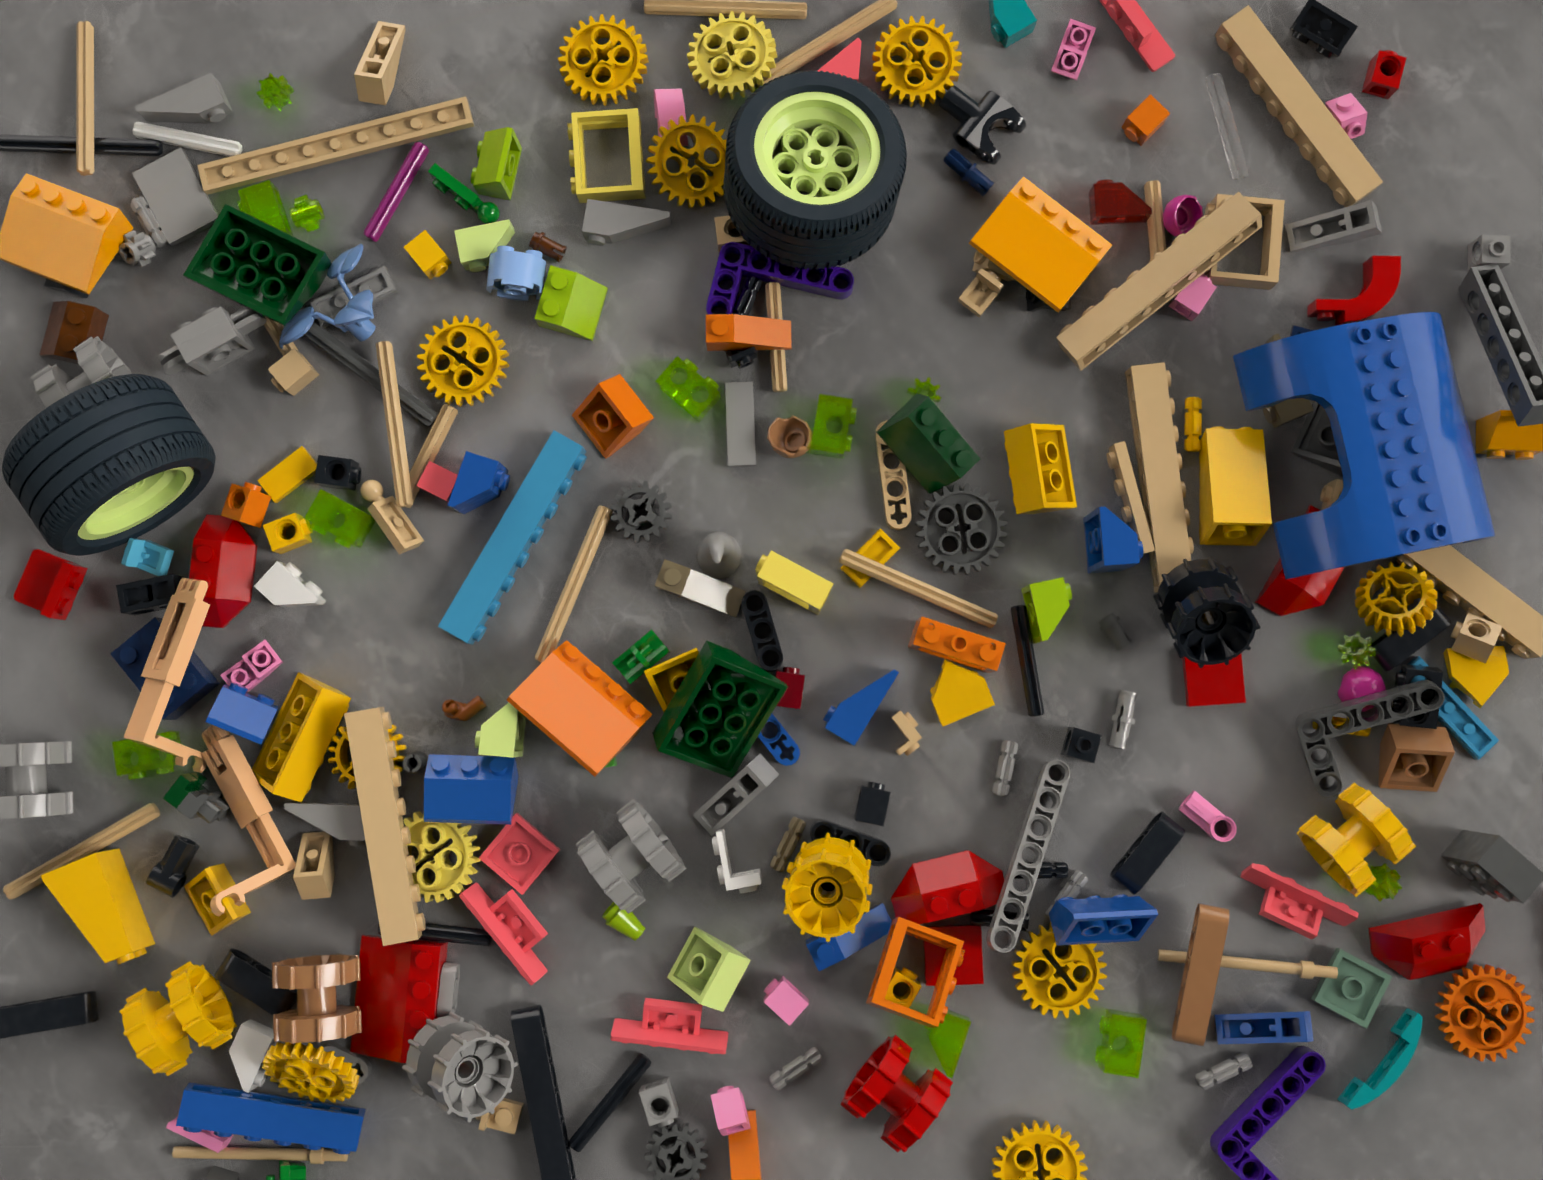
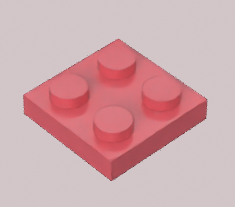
M516 813L512 817L511 825L506 824L479 859L523 895L561 849L520 814Z

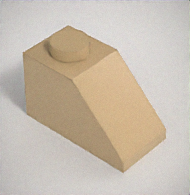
M325 831L303 833L293 879L302 900L331 897L335 877L332 835Z

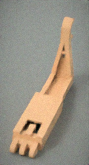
M182 578L175 595L171 596L141 677L146 679L123 738L176 756L175 765L185 766L188 758L194 756L195 764L192 766L193 771L202 773L207 766L202 756L203 752L156 735L173 687H180L210 604L203 602L208 589V583L204 580Z
M211 725L202 732V738L208 750L202 753V756L240 828H247L268 869L218 893L211 899V910L219 917L225 911V907L221 904V899L231 897L235 905L241 906L245 903V894L285 876L295 869L296 863L269 814L273 809L234 735H231L229 731Z

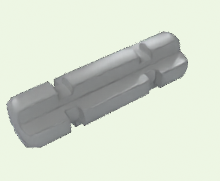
M143 196L132 199L130 206L134 213L139 215L137 216L146 234L151 236L156 248L168 245L167 237L163 230H160V225L151 209L148 208L149 205Z
M1003 740L1000 750L1002 751V756L999 755L995 774L997 781L994 782L992 789L995 795L1005 797L1009 793L1010 785H1008V781H1011L1015 763L1013 757L1014 754H1017L1018 743L1014 741Z
M1076 870L1070 877V883L1067 882L1054 902L1064 897L1076 899L1080 893L1079 889L1083 888L1088 882V877L1081 871ZM1051 905L1046 911V916L1048 918H1050L1049 912L1054 905Z
M816 1047L810 1048L805 1052L804 1056L800 1055L782 1067L781 1072L778 1070L770 1076L771 1084L776 1090H781L787 1085L788 1081L792 1082L810 1070L811 1065L814 1067L822 1061L821 1053Z
M1245 1052L1235 1055L1233 1060L1229 1058L1210 1067L1208 1072L1204 1070L1197 1073L1196 1080L1199 1086L1206 1090L1213 1087L1215 1082L1219 1084L1238 1075L1240 1070L1244 1072L1253 1067L1252 1061Z

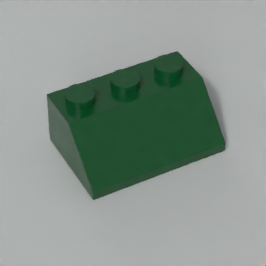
M916 393L876 432L929 494L961 479L980 460V457L931 398Z

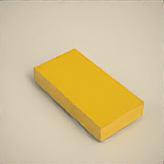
M301 446L257 481L267 494L271 496V499L278 503L316 473L317 463L306 448Z
M880 528L856 553L884 565L900 547ZM845 565L840 568L859 588L871 578V576Z

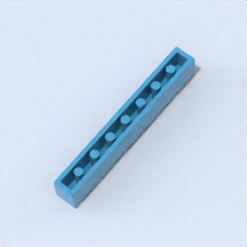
M553 430L438 627L468 644L473 645L475 641L479 642L487 629L484 626L489 616H495L501 606L499 599L503 592L508 593L515 582L513 575L518 567L523 568L529 559L530 554L527 552L532 543L537 544L544 533V529H542L543 524L547 518L551 520L558 509L556 502L561 494L566 495L573 483L570 479L575 470L580 471L585 464L587 456H585L586 450L583 446Z

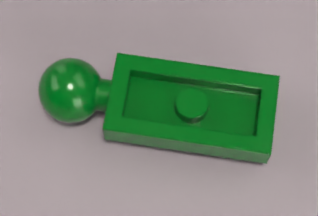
M436 163L429 169L428 172L433 178L432 184L443 194L448 191L455 196L453 200L466 211L468 208L472 209L484 224L493 223L498 220L500 211L496 204L481 201L477 194Z

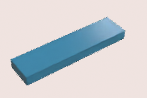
M1415 656L1408 663V665L1428 666L1420 656ZM1421 675L1415 676L1411 683L1425 680V677ZM1442 681L1441 690L1444 693V702L1439 708L1438 721L1443 727H1446L1447 731L1475 760H1479L1499 739Z

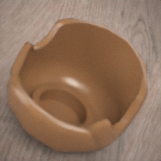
M793 415L787 419L776 418L768 428L767 439L772 449L781 457L797 458L809 451L813 443V433L807 422Z

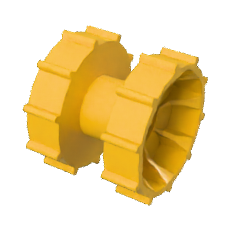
M1354 782L1339 794L1338 799L1335 800L1343 814V818L1347 820L1335 829L1329 822L1327 823L1318 818L1317 815H1314L1298 828L1299 831L1296 834L1300 837L1305 850L1310 853L1321 869L1338 883L1342 889L1344 888L1357 897L1377 880L1368 867V863L1364 860L1365 857L1375 850L1379 856H1383L1396 865L1416 845L1412 842L1407 828L1401 824L1391 812V809L1386 807L1369 789L1366 790Z
M826 833L824 838L816 839L808 844L803 841L800 852L797 854L794 862H789L787 872L790 873V877L784 878L782 883V889H785L786 903L783 913L785 915L789 914L793 922L801 929V935H804L806 932L813 936L826 938V942H830L831 937L840 936L849 931L852 934L855 933L856 924L860 921L863 913L869 912L870 901L867 900V895L872 894L873 887L872 884H869L871 860L864 858L861 851L854 846V840L848 842L840 838L830 837V833ZM823 882H830L835 886V889L826 891L821 887V884Z
M189 961L171 972L172 977L165 983V986L168 988L170 1002L161 995L159 990L157 992L148 991L145 987L126 998L127 1004L119 1010L122 1014L125 1029L123 1034L127 1036L132 1048L136 1052V1058H140L145 1065L152 1069L153 1074L166 1073L169 1076L188 1065L186 1060L189 1054L193 1053L190 1048L188 1035L198 1043L199 1047L210 1046L212 1050L233 1038L231 1033L237 1027V1024L234 1022L231 1009L232 1004L228 1001L219 980H216L205 969L203 964L201 966L193 965Z

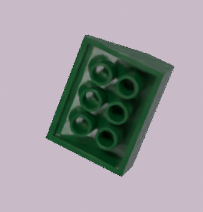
M225 204L183 276L285 326L320 288L332 263L324 251Z
M706 640L652 732L657 751L733 778L788 688L787 684L732 650Z

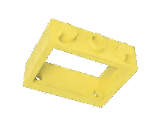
M638 108L571 113L572 123H567L569 140H573V150H569L570 167H575V177H571L570 182L572 194L577 195L579 203H587V199L598 201L646 199L641 118ZM628 127L632 185L587 188L584 130Z
M772 550L768 556L764 554L761 556L755 568L758 584L816 615H819L834 584Z

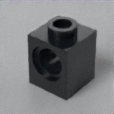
M318 455L314 483L327 488L355 491L356 484L360 483L362 476L358 462L353 459ZM340 467H344L345 474L343 478L336 480L334 477L335 471Z
M1068 727L1061 755L1095 763L1102 735L1075 727Z
M869 781L868 786L861 785L854 817L856 821L884 826L891 794L890 791L885 790L884 784Z

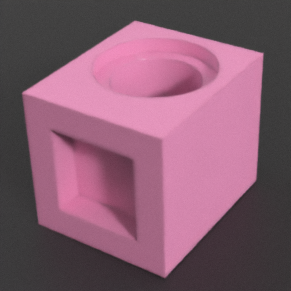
M1202 274L1178 293L1169 304V307L1190 321H1193L1217 287L1212 284V280Z
M784 976L779 981L774 978L764 989L766 993L764 1003L789 1026L809 1005V999Z
M725 1086L718 1089L716 1094L711 1095L717 1127L722 1136L751 1129L744 1097L739 1087Z

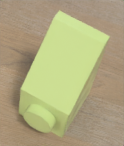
M508 219L454 230L460 263L465 270H470L471 272L485 270L486 266H489L490 254L497 252L498 246H506L515 234L511 221Z

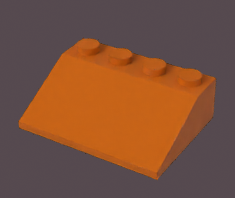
M567 640L555 649L507 698V701L594 777L640 732L653 715Z

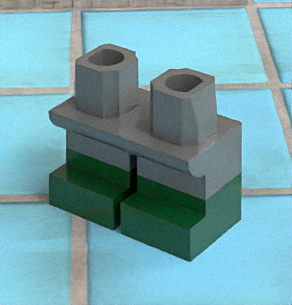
M199 772L180 775L163 797L165 801L189 819L201 817L209 824L215 820L221 821L230 810L228 803L221 799L223 796L221 791L210 792L202 786L208 778Z

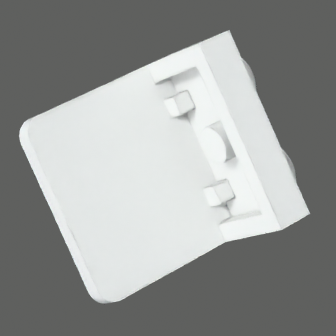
M724 829L717 830L716 836L712 838L714 855H720L722 865L717 867L720 885L725 884L726 891L739 889V893L756 891L757 885L762 883L761 869L732 874Z

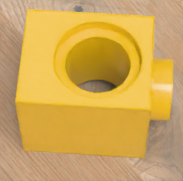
M426 230L404 246V249L430 280L433 277L443 275L448 270V265L452 263Z
M292 513L263 525L273 552L283 554L312 542L310 534L313 533L309 520L297 513ZM290 526H294L295 535L288 540L286 538V530Z
M895 967L885 999L910 1008L922 987L920 982L917 981L918 975L906 967H903L902 970ZM899 982H904L909 986L907 993L903 996H897L893 993V987Z

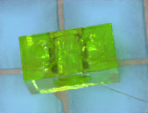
M819 394L810 454L843 459L844 452H850L853 435H847L849 424L855 425L857 408L852 407L853 399ZM830 421H837L841 424L842 430L838 433H831L827 430L826 425Z
M323 489L319 490L304 519L312 522L311 529L322 535H326L327 531L337 536L334 541L348 549L352 545L361 548L376 522L371 515ZM343 514L345 517L344 524L336 528L334 520L338 515Z
M1106 1009V1015L1101 1017L1099 1026L1100 1034H1103L1102 1043L1097 1046L1095 1061L1099 1063L1098 1067L1104 1073L1139 1078L1147 1019L1141 1014ZM1119 1036H1125L1126 1043L1124 1047L1114 1049V1040Z

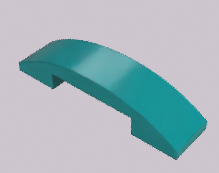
M1406 1008L1390 1029L1398 1037V1040L1365 1083L1354 1076L1337 1100L1353 1110L1373 1101L1390 1088L1401 1076L1413 1057L1421 1034L1423 1016Z

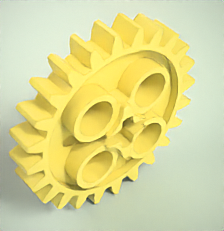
M731 11L729 18L725 19L724 15L719 13V21L717 22L710 17V26L707 27L701 24L702 34L693 33L695 42H689L688 44L691 51L687 53L690 62L688 63L690 72H693V79L695 82L699 81L702 90L708 89L709 95H713L718 91L719 97L722 99L725 93H729L731 100H733L735 93L739 92L742 98H744L745 90L749 89L754 93L755 84L763 86V77H772L770 69L776 68L775 58H777L775 39L772 38L771 30L765 29L763 21L756 24L754 15L746 20L744 12L740 14L739 18H735L734 12ZM714 46H720L717 49H711ZM747 62H753L750 65H744ZM726 69L725 72L718 73V71Z
M421 811L414 812L413 818H404V827H409L411 844H407L409 856L412 855L411 849L413 846L418 850L419 855L415 859L416 866L433 856V850L445 846L450 838L453 840L452 844L434 856V860L426 862L418 872L412 873L413 883L419 885L421 898L424 896L426 903L433 901L435 898V901L438 903L444 901L445 897L448 900L454 898L455 892L459 894L465 891L462 884L469 885L472 883L468 875L478 872L472 867V864L480 862L478 857L473 856V852L480 850V847L472 846L471 843L477 838V835L469 836L467 834L472 826L462 827V823L424 822V811L423 814ZM434 828H436L440 833V839L438 842L433 838L432 835ZM451 851L457 856L456 864H453L449 859ZM429 869H432L435 873L434 882L428 877Z

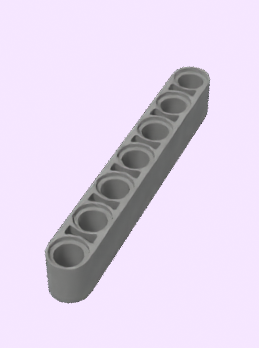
M1052 760L1040 770L986 936L987 945L994 952H1010L1017 943L1070 778V768L1062 760ZM1050 767H1056L1060 770V781H1054L1049 777ZM1041 794H1048L1052 798L1053 803L1050 809L1044 808L1040 804ZM1033 821H1039L1043 825L1044 832L1041 836H1036L1031 831ZM1024 848H1030L1034 852L1035 860L1032 864H1028L1022 859ZM1017 875L1022 876L1026 881V887L1022 892L1017 891L1013 887V879ZM1008 903H1012L1017 909V915L1013 920L1006 918L1003 912L1005 905ZM999 931H1003L1008 937V943L1004 948L998 947L994 941V937Z

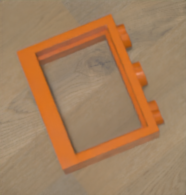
M921 616L915 622L908 648L986 673L998 671L1006 643Z
M901 917L893 919L866 1004L930 1028L938 1027L939 1023L943 1024L948 1012V1007L945 1006L948 994L952 995L956 986L957 979L953 977L956 966L960 967L964 959L965 950L962 949L964 941ZM905 934L946 949L927 1014L885 999Z

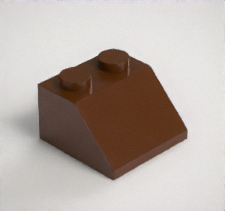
M72 301L53 302L39 355L78 364L77 355L73 349L90 337L94 339L98 336L102 341L109 315L90 305Z

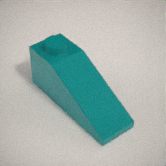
M988 0L991 33L997 42L1001 41L1004 48L1034 31L1037 19L1025 0Z

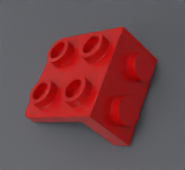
M35 549L31 553L15 590L14 600L41 611L40 614L48 618L66 620L88 568L46 551Z

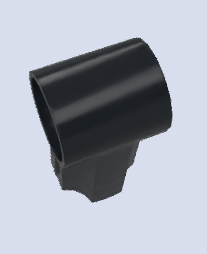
M176 835L162 861L158 862L151 870L146 884L172 898L175 897L186 882L187 875L185 873L200 846L189 838Z

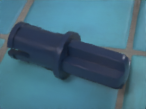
M951 149L944 157V163L962 177L961 181H966L982 197L994 185L993 181L976 168V163L971 164L957 150Z

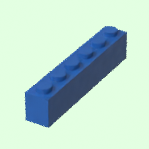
M189 1082L183 1091L176 1126H181L183 1130L193 1133L208 1130L214 1131L213 1134L220 1137H230L232 1134L243 1135L244 1139L248 1141H261L263 1138L274 1140L275 1144L282 1146L297 1143L303 1144V1147L309 1150H320L321 1147L333 1149V1152L338 1154H350L351 1151H357L366 1109L257 1092L247 1093L243 1090Z

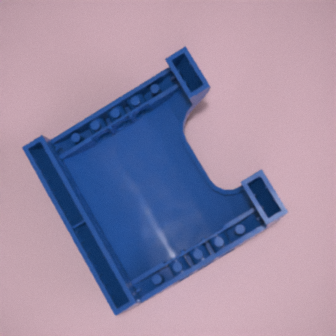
M1418 312L1332 326L1276 340L1233 356L1246 411L1273 407L1287 399L1296 398L1316 401L1325 409L1330 420L1343 474V490L1339 498L1328 508L1272 523L1285 579L1495 537L1441 314L1437 312Z

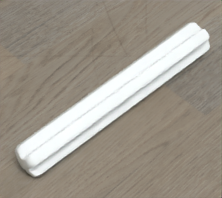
M135 122L132 130L133 135L139 139L159 140L164 144L228 157L242 153V145L237 141L143 122Z

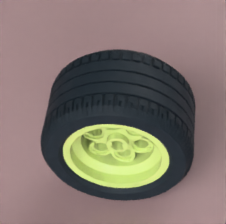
M808 70V72L798 71L779 76V78H774V80H770L768 83L760 86L740 106L731 122L727 135L724 198L729 216L737 231L748 244H751V247L755 248L758 252L760 251V254L765 255L770 260H775L777 263L780 262L782 265L793 266V268H810V270H813V268L816 270L819 268H831L846 264L862 256L880 240L891 223L904 179L907 151L904 134L898 119L889 105L880 96H877L876 92L869 89L868 86H863V83H858L857 80H852L850 77L847 78L845 75L841 76V74H835L834 72H818L817 70H814V72ZM782 170H787V171H789V172H791V173H789V174H784V173H782V172H780V171H782ZM827 188H835L837 191L832 192ZM799 191H806L809 194L803 195Z
M126 374L107 378L72 392L32 418L9 443L3 459L2 474L5 482L32 519L47 544L58 552L84 556L125 544L129 538H137L151 531L181 511L209 483L214 473L216 456L209 441L173 389L165 381L144 374Z

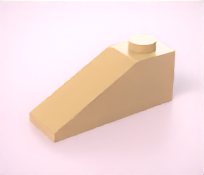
M378 21L354 73L359 101L380 105L387 104L394 88L406 30L405 25Z

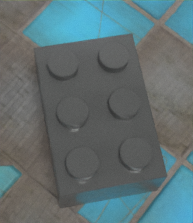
M1462 830L1441 854L1448 861L1446 866L1458 876L1464 875L1471 881L1469 886L1482 896L1487 894L1494 899L1502 898L1506 902L1512 900L1524 903L1543 881V872L1500 835Z

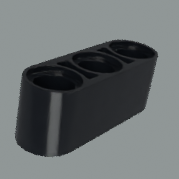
M752 590L743 596L742 608L757 660L764 670L769 672L776 671L783 663V653L769 605L762 592ZM754 596L759 597L763 601L762 608L755 612L747 608L748 599ZM762 623L767 624L771 629L770 635L765 639L756 637L754 633L756 626ZM772 650L778 654L779 660L776 665L769 667L763 663L762 657L765 652Z
M1437 604V609L1433 611V618L1426 620L1424 628L1416 626L1414 634L1404 630V634L1401 637L1397 634V631H1392L1389 637L1385 632L1371 643L1367 649L1384 671H1390L1451 624V620Z
M1163 811L1158 813L1119 860L1110 876L1131 894L1135 895L1143 888L1185 834V829Z
M824 819L817 820L810 828L812 841L817 839L815 837V830L821 825L828 826L831 829L830 837L844 839L847 835H854L858 839L856 848L861 851L866 860H871V865L883 866L888 863L891 857L890 847L880 838ZM877 844L882 845L885 848L883 858L879 860L872 859L869 855L871 847Z
M234 948L230 949L214 974L221 983L271 1015L289 1011L297 1000V989L273 988L272 970L246 953Z

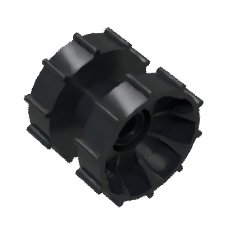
M1209 556L1208 559L1191 561L1183 559L1182 564L1175 567L1168 574H1162L1163 580L1159 586L1158 593L1153 595L1158 609L1162 612L1160 617L1165 628L1169 630L1171 637L1175 639L1173 645L1179 658L1186 657L1190 661L1198 663L1200 668L1204 665L1219 663L1228 665L1229 660L1237 657L1245 649H1251L1249 644L1254 638L1255 631L1261 627L1252 613L1254 606L1247 594H1242L1236 584L1238 577L1232 566L1225 567L1221 563L1214 561L1212 556Z

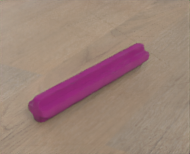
M416 141L366 226L363 234L368 239L375 242L379 240L428 155V147L421 142Z

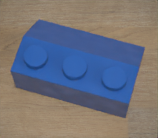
M1105 506L1098 507L1083 518L1088 574L1124 571L1140 563V558H1143L1142 541H1138L1137 533Z
M429 754L424 776V822L511 825L519 778L515 757Z
M1126 894L1116 895L1111 898L1090 896L1086 899H1073L1072 897H1064L1057 900L1049 912L1057 946L1139 941L1158 916L1157 909L1140 896L1128 897Z

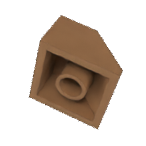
M1388 723L1380 742L1379 787L1437 792L1455 753L1446 727L1429 729Z

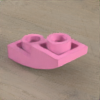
M1070 18L1051 72L1077 81L1096 27Z
M654 89V109L658 129L663 126L669 130L668 121L670 119L678 125V118L681 115L686 121L682 89ZM687 135L680 137L682 146H688Z
M265 639L241 656L242 660L220 676L229 686L231 682L246 687L248 689L246 693H248L276 670L283 661Z

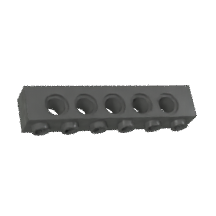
M1498 264L1471 267L1458 290L1518 426L1543 424V362Z

